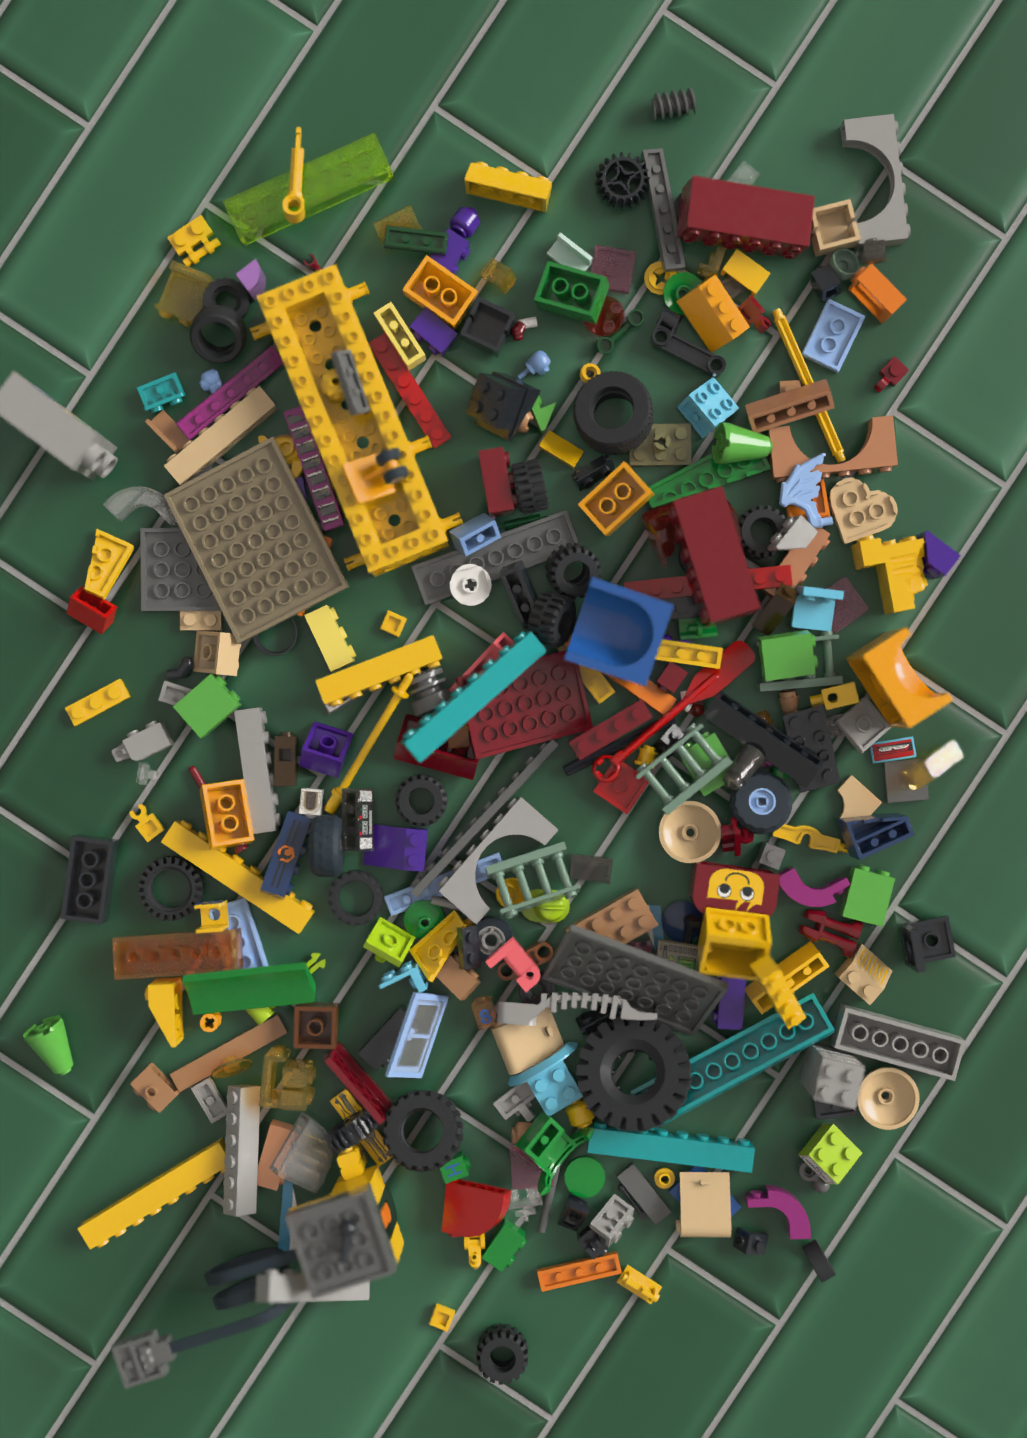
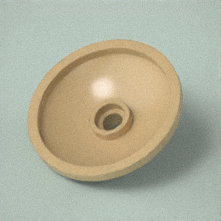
M685 801L669 815L664 814L659 825V838L664 850L675 860L683 863L701 862L709 858L719 846L721 825L714 811L708 806L696 801ZM688 829H693L694 835L689 837L687 836L686 831Z
M881 1067L871 1071L863 1078L857 1106L861 1115L871 1125L885 1130L897 1129L906 1125L915 1116L919 1106V1091L914 1080L904 1071L894 1067ZM888 1092L887 1097L882 1098V1093Z

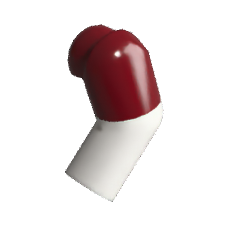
M536 316L520 319L511 329L513 340H522L526 329L538 327Z

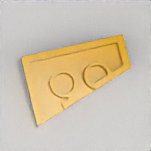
M96 529V540L92 549V559L88 568L84 589L86 592L105 600L135 548L128 542Z
M455 910L409 950L430 982H433L457 945V928L467 926L463 918Z

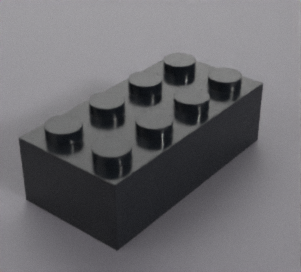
M82 834L72 836L60 919L103 924L108 921L119 846L118 839Z

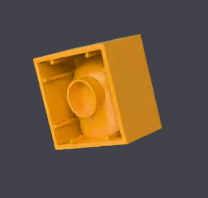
M907 627L886 631L845 658L883 718L891 727L899 728L914 726L953 700L949 693H935L930 690L910 666L901 649L903 641L911 635Z

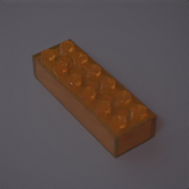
M229 928L220 932L196 933V931L112 938L115 980L181 976L244 969L241 928Z

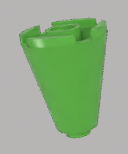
M720 422L716 426L713 436L717 441L716 445H712V455L714 462L719 464L765 458L772 452L773 443L768 436L727 422Z
M54 1015L43 1019V1023L39 1026H36V1024L32 1025L23 1033V1037L26 1043L54 1074L65 1075L71 1071L74 1063L64 1021L60 1015Z

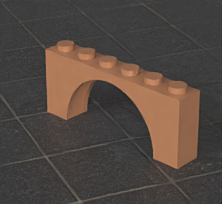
M893 415L872 417L868 421L866 440L859 453L853 459L835 465H816L810 472L817 470L822 472L821 479L830 478V474H838V477L850 476V472H858L859 475L870 474L871 470H879V473L891 472L892 468L898 465ZM790 426L774 427L766 430V436L773 443L772 452L768 454L771 466L769 470L770 480L782 483L787 481L796 464L800 466L810 460V458L804 455L795 444Z

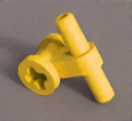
M485 1233L475 1237H464V1250L469 1251V1265L473 1269H478L481 1265V1250L485 1249Z

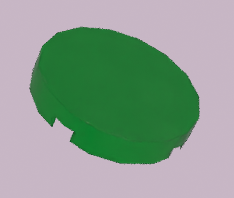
M577 1156L566 1166L564 1173L565 1184L568 1190L575 1196L581 1198L592 1197L603 1188L605 1182L604 1168L594 1157Z

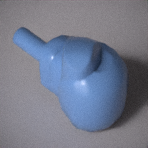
M536 351L525 363L527 368L517 375L518 378L521 380L529 372L533 375L536 373L540 375L549 371L548 366L550 365L548 355L544 351Z
M210 369L201 374L199 384L205 392L210 391V394H212L223 385L219 372L216 369Z

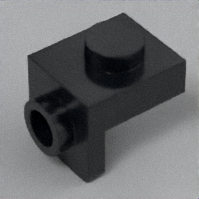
M674 724L654 743L653 747L660 755L683 737L685 733ZM674 750L672 753H670V754L666 757L667 760H668L671 756H673L677 751Z
M737 1227L733 1246L745 1255H765L769 1235L765 1232L747 1231L742 1227Z

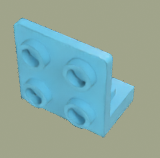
M714 377L689 394L677 406L678 410L702 438L711 433L718 423L723 422L739 409Z
M796 586L795 591L799 595L793 605L791 627L831 631L835 600H843L844 591Z
M410 960L402 964L400 970L395 972L392 969L384 973L378 985L382 989L410 975L409 981L413 989H418L419 993L427 990L429 980H427L417 962L413 963Z

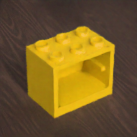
M706 907L697 945L699 972L706 975L758 981L750 965L767 953L769 955L772 943L769 915Z

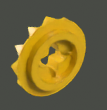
M662 261L651 264L644 275L645 286L651 293L657 295L663 294L666 284L660 282L656 285L657 278L655 275L661 276L664 273ZM676 271L666 272L664 280L667 282L671 276L677 274Z

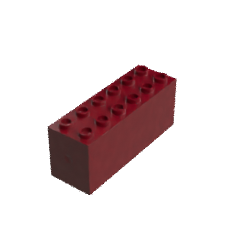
M693 175L682 188L676 238L683 239L682 241L687 243L698 241L703 242L705 246L717 244L723 245L725 249L741 248L744 252L748 253L760 251L766 256L778 254L782 255L785 259H794L809 247L815 196Z
M723 487L674 500L669 508L668 518L670 523L674 524L676 528L674 537L676 543H680L682 548L680 552L681 560L688 567L686 572L689 584L693 583L695 591L692 592L695 603H699L701 609L698 612L701 623H705L706 628L757 612L760 609V605Z

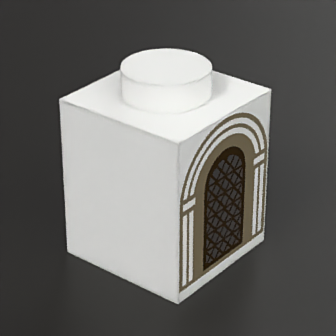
M302 788L299 814H304L305 817L312 819L317 815H321L323 811L324 789Z

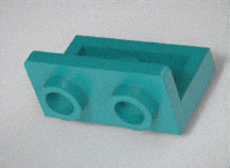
M176 372L137 387L145 406L144 410H151V413L163 410L162 405L169 402L171 406L182 402V397L186 396Z

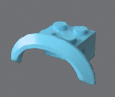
M567 1042L560 1050L537 1065L521 1073L511 1075L508 1081L509 1087L527 1082L548 1116L582 1098L583 1095L579 1091L576 1078L573 1073H570L563 1061L576 1050L579 1045L578 1042Z

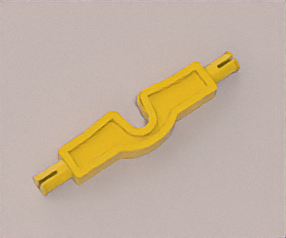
M784 824L772 832V836L795 844H800L803 835L808 834V847L812 849L826 850L833 853L838 851L848 853V850L844 849V847L847 848L846 845L840 843V839L823 835L817 829L807 825L793 827Z

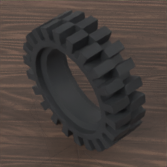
M166 856L150 863L143 870L144 873L140 875L139 879L141 880L137 886L139 888V892H137L138 897H141L140 903L146 907L144 910L151 912L152 917H159V920L162 921L180 920L196 910L194 905L201 902V899L204 897L203 890L205 889V884L203 885L202 882L204 878L200 876L199 872L201 871L199 868L196 869L193 863L188 862L184 857L179 858V856ZM164 870L179 871L189 882V896L180 906L168 907L161 904L155 898L153 893L154 880Z

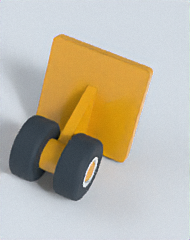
M390 448L342 465L357 504L393 494L395 492L393 483L408 477L409 473L406 466H399L397 463L402 457L399 448Z

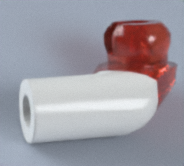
M687 691L680 692L681 700L684 698ZM697 703L689 704L683 709L694 717L703 715L705 711L704 706Z

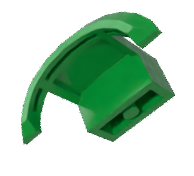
M541 1112L518 1140L515 1146L542 1169L537 1185L538 1192L541 1195L549 1193L552 1178L558 1167L578 1145L592 1138L594 1128H583L569 1137L554 1119Z

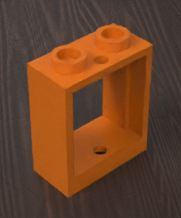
M872 263L867 268L863 266L850 280L852 284L848 290L881 324L907 300Z

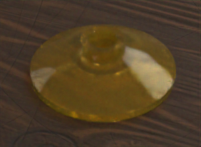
M228 1056L223 1059L224 1063L217 1066L211 1074L214 1078L233 1076L246 1071L253 1063L250 1059H236L235 1056Z

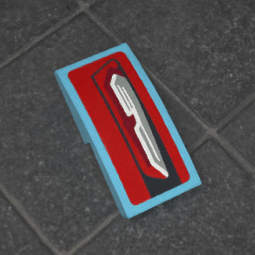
M913 736L879 741L869 747L873 764L917 757Z

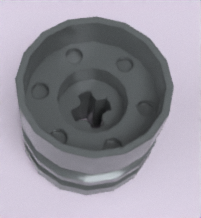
M442 668L429 669L413 676V680L408 688L413 686L414 690L408 692L409 697L416 695L418 698L410 704L415 717L434 710L443 700L446 702L452 697L450 695L452 693L449 690L450 688L440 689L439 687L447 681L446 677L439 680L436 679V676L444 673Z

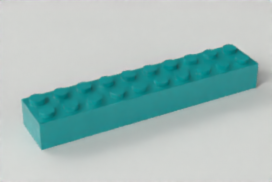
M814 993L798 1001L806 1016L798 1025L788 1029L779 1015L775 1013L689 1059L692 1070L691 1088L687 1093L688 1098L683 1107L681 1106L677 1111L678 1114L671 1120L669 1119L664 1122V1124L834 1034L835 1030ZM656 1078L630 1091L631 1094L635 1093L636 1096L644 1094L648 1091V1087L651 1088Z

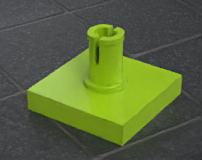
M380 917L363 947L376 954L375 959L378 962L384 963L387 960L400 967L416 937Z

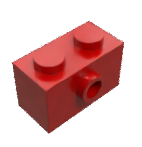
M81 586L70 597L66 614L103 634L113 623L117 606L86 592L85 587Z

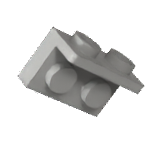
M614 1194L592 1220L589 1227L606 1239L605 1245L609 1247L613 1242H618L624 1227L629 1228L634 1221V1208Z

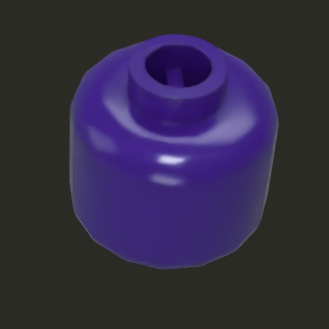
M459 207L450 220L451 230L463 238H471L480 225L478 213L472 207Z

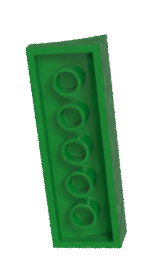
M306 962L183 975L182 980L191 1003L193 1015L315 1002L316 983Z

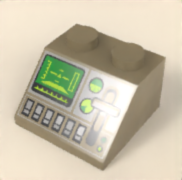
M658 939L655 956L697 971V945Z

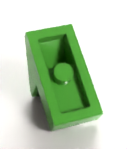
M538 396L531 412L534 415L540 433L544 434L556 407V402L540 408L543 404L540 396Z

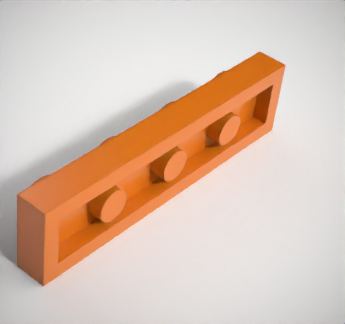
M617 1251L605 1253L601 1257L597 1256L594 1260L592 1257L540 1268L537 1269L541 1291L544 1292L622 1274Z

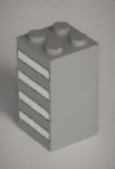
M815 1043L807 1048L800 1082L814 1100L856 1109L865 1067L851 1052Z

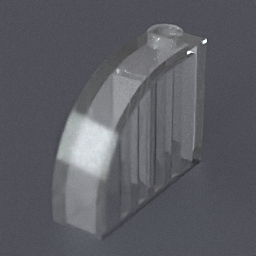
M301 1112L269 1168L277 1176L317 1193L319 1187L324 1183L333 1159V1151L328 1147L325 1139L327 1131L312 1117Z

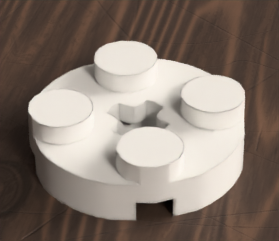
M466 564L459 567L450 580V590L453 597L463 605H479L488 598L492 584L489 574L482 567L475 564ZM469 579L477 583L473 591L465 588Z

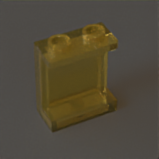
M172 260L169 266L171 274L159 304L155 303L154 308L159 312V316L169 320L173 317L178 319L179 324L189 327L192 325L196 314L204 308L203 294L206 287L211 282H214L211 275Z
M274 1045V1048L271 1047L264 1056L259 1106L280 1108L286 1099L287 1090L274 1089L277 1062H286L291 1053V1050L286 1049V1046Z

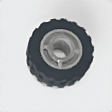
M498 916L483 917L477 924H474L479 926L480 959L482 962L486 961V958L510 938L514 937L511 925ZM494 935L497 938V943L489 944L486 936Z

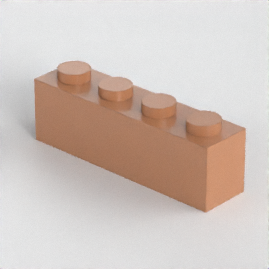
M826 379L745 405L752 431L756 433L835 408Z
M815 528L818 533L806 548L788 550L778 566L791 565L792 588H795L797 584L801 585L807 577L804 573L808 567L812 568L819 559L816 557L820 550L824 551L828 546L830 533L823 528ZM777 588L761 591L771 597Z

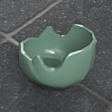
M837 249L829 259V264L840 280L851 279L860 269L858 258L854 252L848 249Z

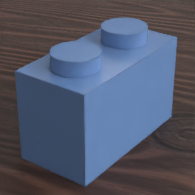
M485 513L449 531L455 549L464 556H468L501 538L496 521Z

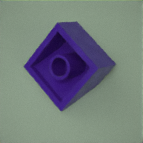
M928 530L916 535L917 539L924 538L923 574L929 579L946 576L961 555Z
M314 721L302 748L299 766L339 778L353 733Z

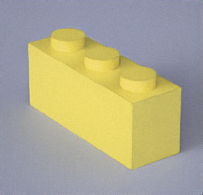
M392 302L374 312L375 319L409 371L426 360L424 352Z
M325 605L304 615L331 672H335L355 662L353 657L356 656L352 645L348 646L345 641L347 634L343 626L339 627L336 622L339 617L334 607L330 609L328 605Z

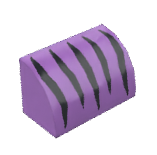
M255 259L240 270L236 276L254 301H257V296L265 291L266 277Z

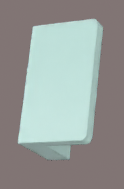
M561 232L557 235L556 242L547 252V256L554 262L587 271L592 264V256Z

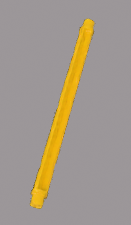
M780 308L772 312L775 319L774 323L778 328L802 386L814 383L786 320V316L782 314ZM827 411L815 414L833 457L835 456L837 463L845 461L844 449L841 446Z

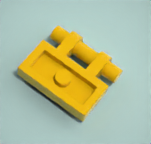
M202 215L167 237L180 257L188 253L189 256L182 260L186 267L193 263L197 264L200 262L199 259L208 253L212 254L215 252V248L221 245L217 237L209 242L208 238L214 235ZM203 242V247H201L195 252L192 250L194 247Z

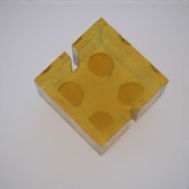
M288 1059L282 1072V1087H286V1090L281 1091L280 1110L306 1111L308 1105H311L315 1096V1087H312L313 1079L316 1077V1066H313V1060Z

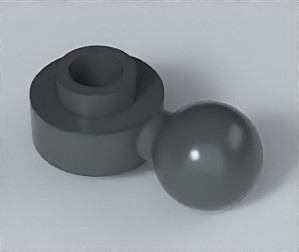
M802 1160L798 1165V1172L802 1179L813 1181V1187L818 1193L827 1192L830 1184H827L812 1168L806 1172L805 1168L809 1165Z

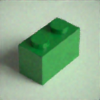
M504 1218L486 1244L485 1249L482 1250L481 1258L501 1272L505 1267L509 1268L515 1257L513 1255L517 1250L520 1251L526 1243L525 1231L507 1218Z

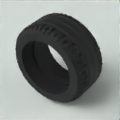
M210 305L200 310L194 317L190 328V342L194 351L204 360L218 364L227 363L237 358L244 348L247 336L245 323L240 315L229 307ZM209 322L223 323L233 331L236 340L224 347L212 345L203 337L201 327Z

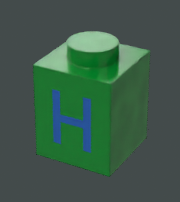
M459 1151L450 1162L440 1168L445 1184L469 1176V1168H471L469 1157L464 1156L463 1151Z

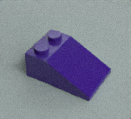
M368 823V835L366 837L373 836V849L365 850L364 865L424 872L428 828L372 824V835H369Z

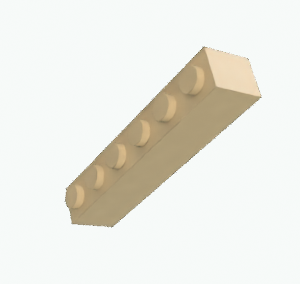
M260 386L249 390L246 393V398L241 402L236 401L230 407L231 410L228 413L219 415L210 428L202 429L198 434V438L194 441H188L182 447L183 450L180 453H175L166 460L167 463L164 467L179 485L189 482L209 464L212 465L278 410L277 406Z

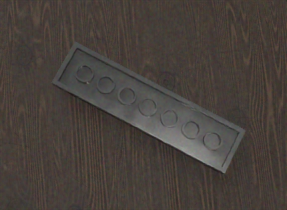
M567 510L501 533V538L468 556H464L455 550L411 566L425 605L453 596L450 590V580L455 571L463 565L475 564L487 571L492 582L501 578L499 573L504 566L522 560L525 568L528 569L547 562L548 557H553L551 552L559 550L558 546L563 545L566 547V543H571L572 545L578 543ZM469 579L465 588L473 589L477 586V583Z

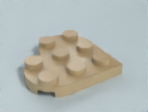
M845 478L837 482L829 491L830 508L843 545L884 531L895 521L898 509L894 498L880 490L870 491L868 486L860 480Z

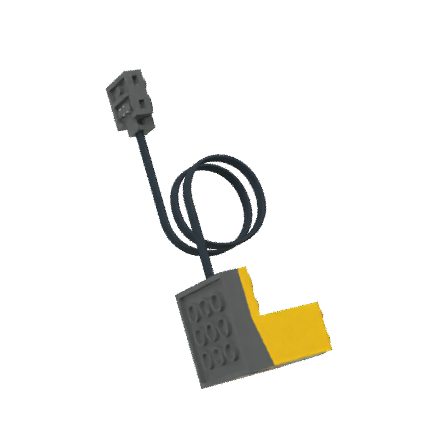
M375 1165L365 1168L361 1176L349 1180H343V1177L340 1176L330 1196L290 1208L285 1216V1220L295 1249L286 1252L279 1248L256 1250L221 1263L208 1270L204 1276L207 1285H220L281 1266L278 1269L279 1274H283V1270H289V1263L299 1260L311 1297L316 1299L394 1274L404 1241L397 1223L395 1203L389 1188L384 1184L379 1166ZM351 1219L356 1223L357 1230L351 1236L347 1263L338 1262L342 1242L339 1226L343 1220ZM257 1276L239 1282L217 1293L212 1299L215 1309L224 1310L255 1301ZM278 1302L266 1311L252 1317L173 1341L171 1333L159 1337L156 1328L117 1340L111 1349L124 1388L126 1389L166 1376L170 1369L168 1362L173 1361L178 1352L264 1325L281 1315L293 1302Z

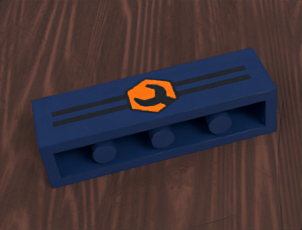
M290 811L287 812L260 892L283 900L286 895L290 896L294 885L290 883L293 875L297 876L301 865L297 863L299 855L304 856L307 848L304 841L306 836L309 837L311 818Z

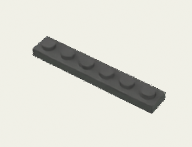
M663 148L643 150L641 157L642 162L645 163L644 169L649 170L645 176L650 177L646 183L649 185L648 193L663 272L681 271L686 266L681 240L676 238L678 225Z

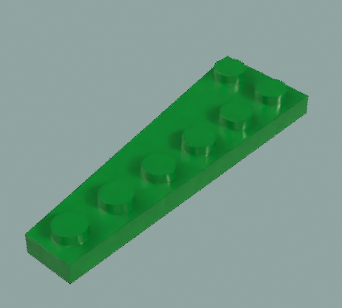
M710 454L649 486L655 495L647 502L651 509L672 503L674 500L766 472L771 469V466L766 457L719 464L714 462L713 455Z

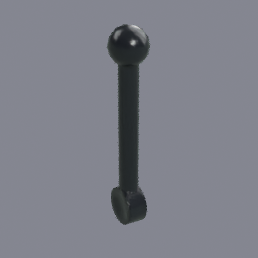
M619 1184L618 1190L627 1197L638 1212L639 1218L641 1220L646 1219V1212L639 1208L626 1191L625 1186Z

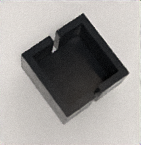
M478 296L470 312V318H467L460 333L461 340L499 357L506 342V336L508 337L516 321V314Z

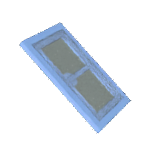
M413 992L385 1076L422 1078L449 999L448 995Z

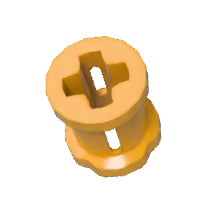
M219 1012L205 1014L200 1020L201 1028L206 1032L215 1031L221 1024V1014ZM213 1018L215 1021L209 1024L207 1021Z

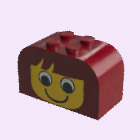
M706 861L692 863L688 893L691 902L703 914H705L707 907L764 914L770 917L777 904L780 874L775 871Z

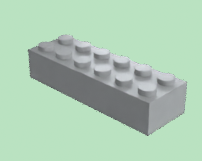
M842 1003L840 1004L834 1025L835 1032L830 1040V1044L834 1048L953 1081L956 1079L966 1040L958 1035Z

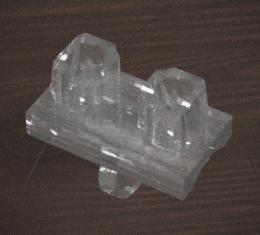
M537 1185L526 1187L527 1198L519 1199L518 1188L509 1189L511 1190V1199L508 1210L523 1208V1210L515 1211V1216H524V1222L529 1221L528 1215L536 1214L535 1208L527 1209V1207L543 1205V1199L538 1192Z

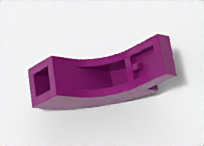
M792 866L778 873L780 874V889L794 901L810 907H823L835 903L836 900L833 894L840 895L847 890L846 887L850 886L847 877L843 875L824 886L813 888L806 886L801 881L795 868Z
M765 1184V1193L760 1190H752L750 1193H745V1203L748 1208L773 1207L781 1210L786 1215L787 1234L790 1239H811L808 1216L799 1200L791 1192L776 1185Z

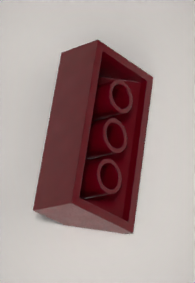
M406 714L396 743L393 759L470 780L474 779L479 759H474L470 738V747L450 749L447 739L421 763L417 762L401 744V741L404 739L402 736L411 728L415 730L420 725L418 722L422 718Z

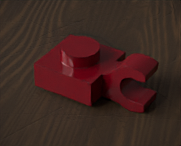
M752 295L738 307L748 325L753 323L760 333H763L772 325L768 318L762 316L765 310Z
M894 356L879 372L883 378L873 388L880 393L889 383L894 387L907 374L909 369Z

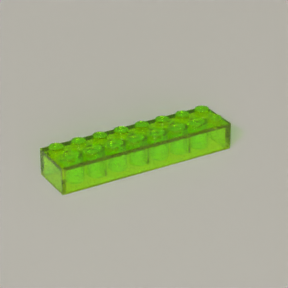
M375 132L303 164L301 193L304 199V219L394 179L390 165ZM290 171L223 200L243 246L293 224L286 220L283 211V200L289 192ZM291 207L289 210L294 212L297 211L299 208Z

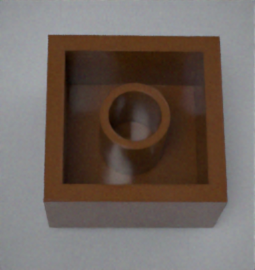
M312 1002L296 1004L294 1007V1048L336 1049L338 1045L339 1003Z

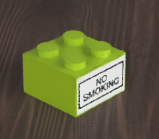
M822 1124L798 1155L827 1184L838 1185L861 1156L862 1152L834 1124Z

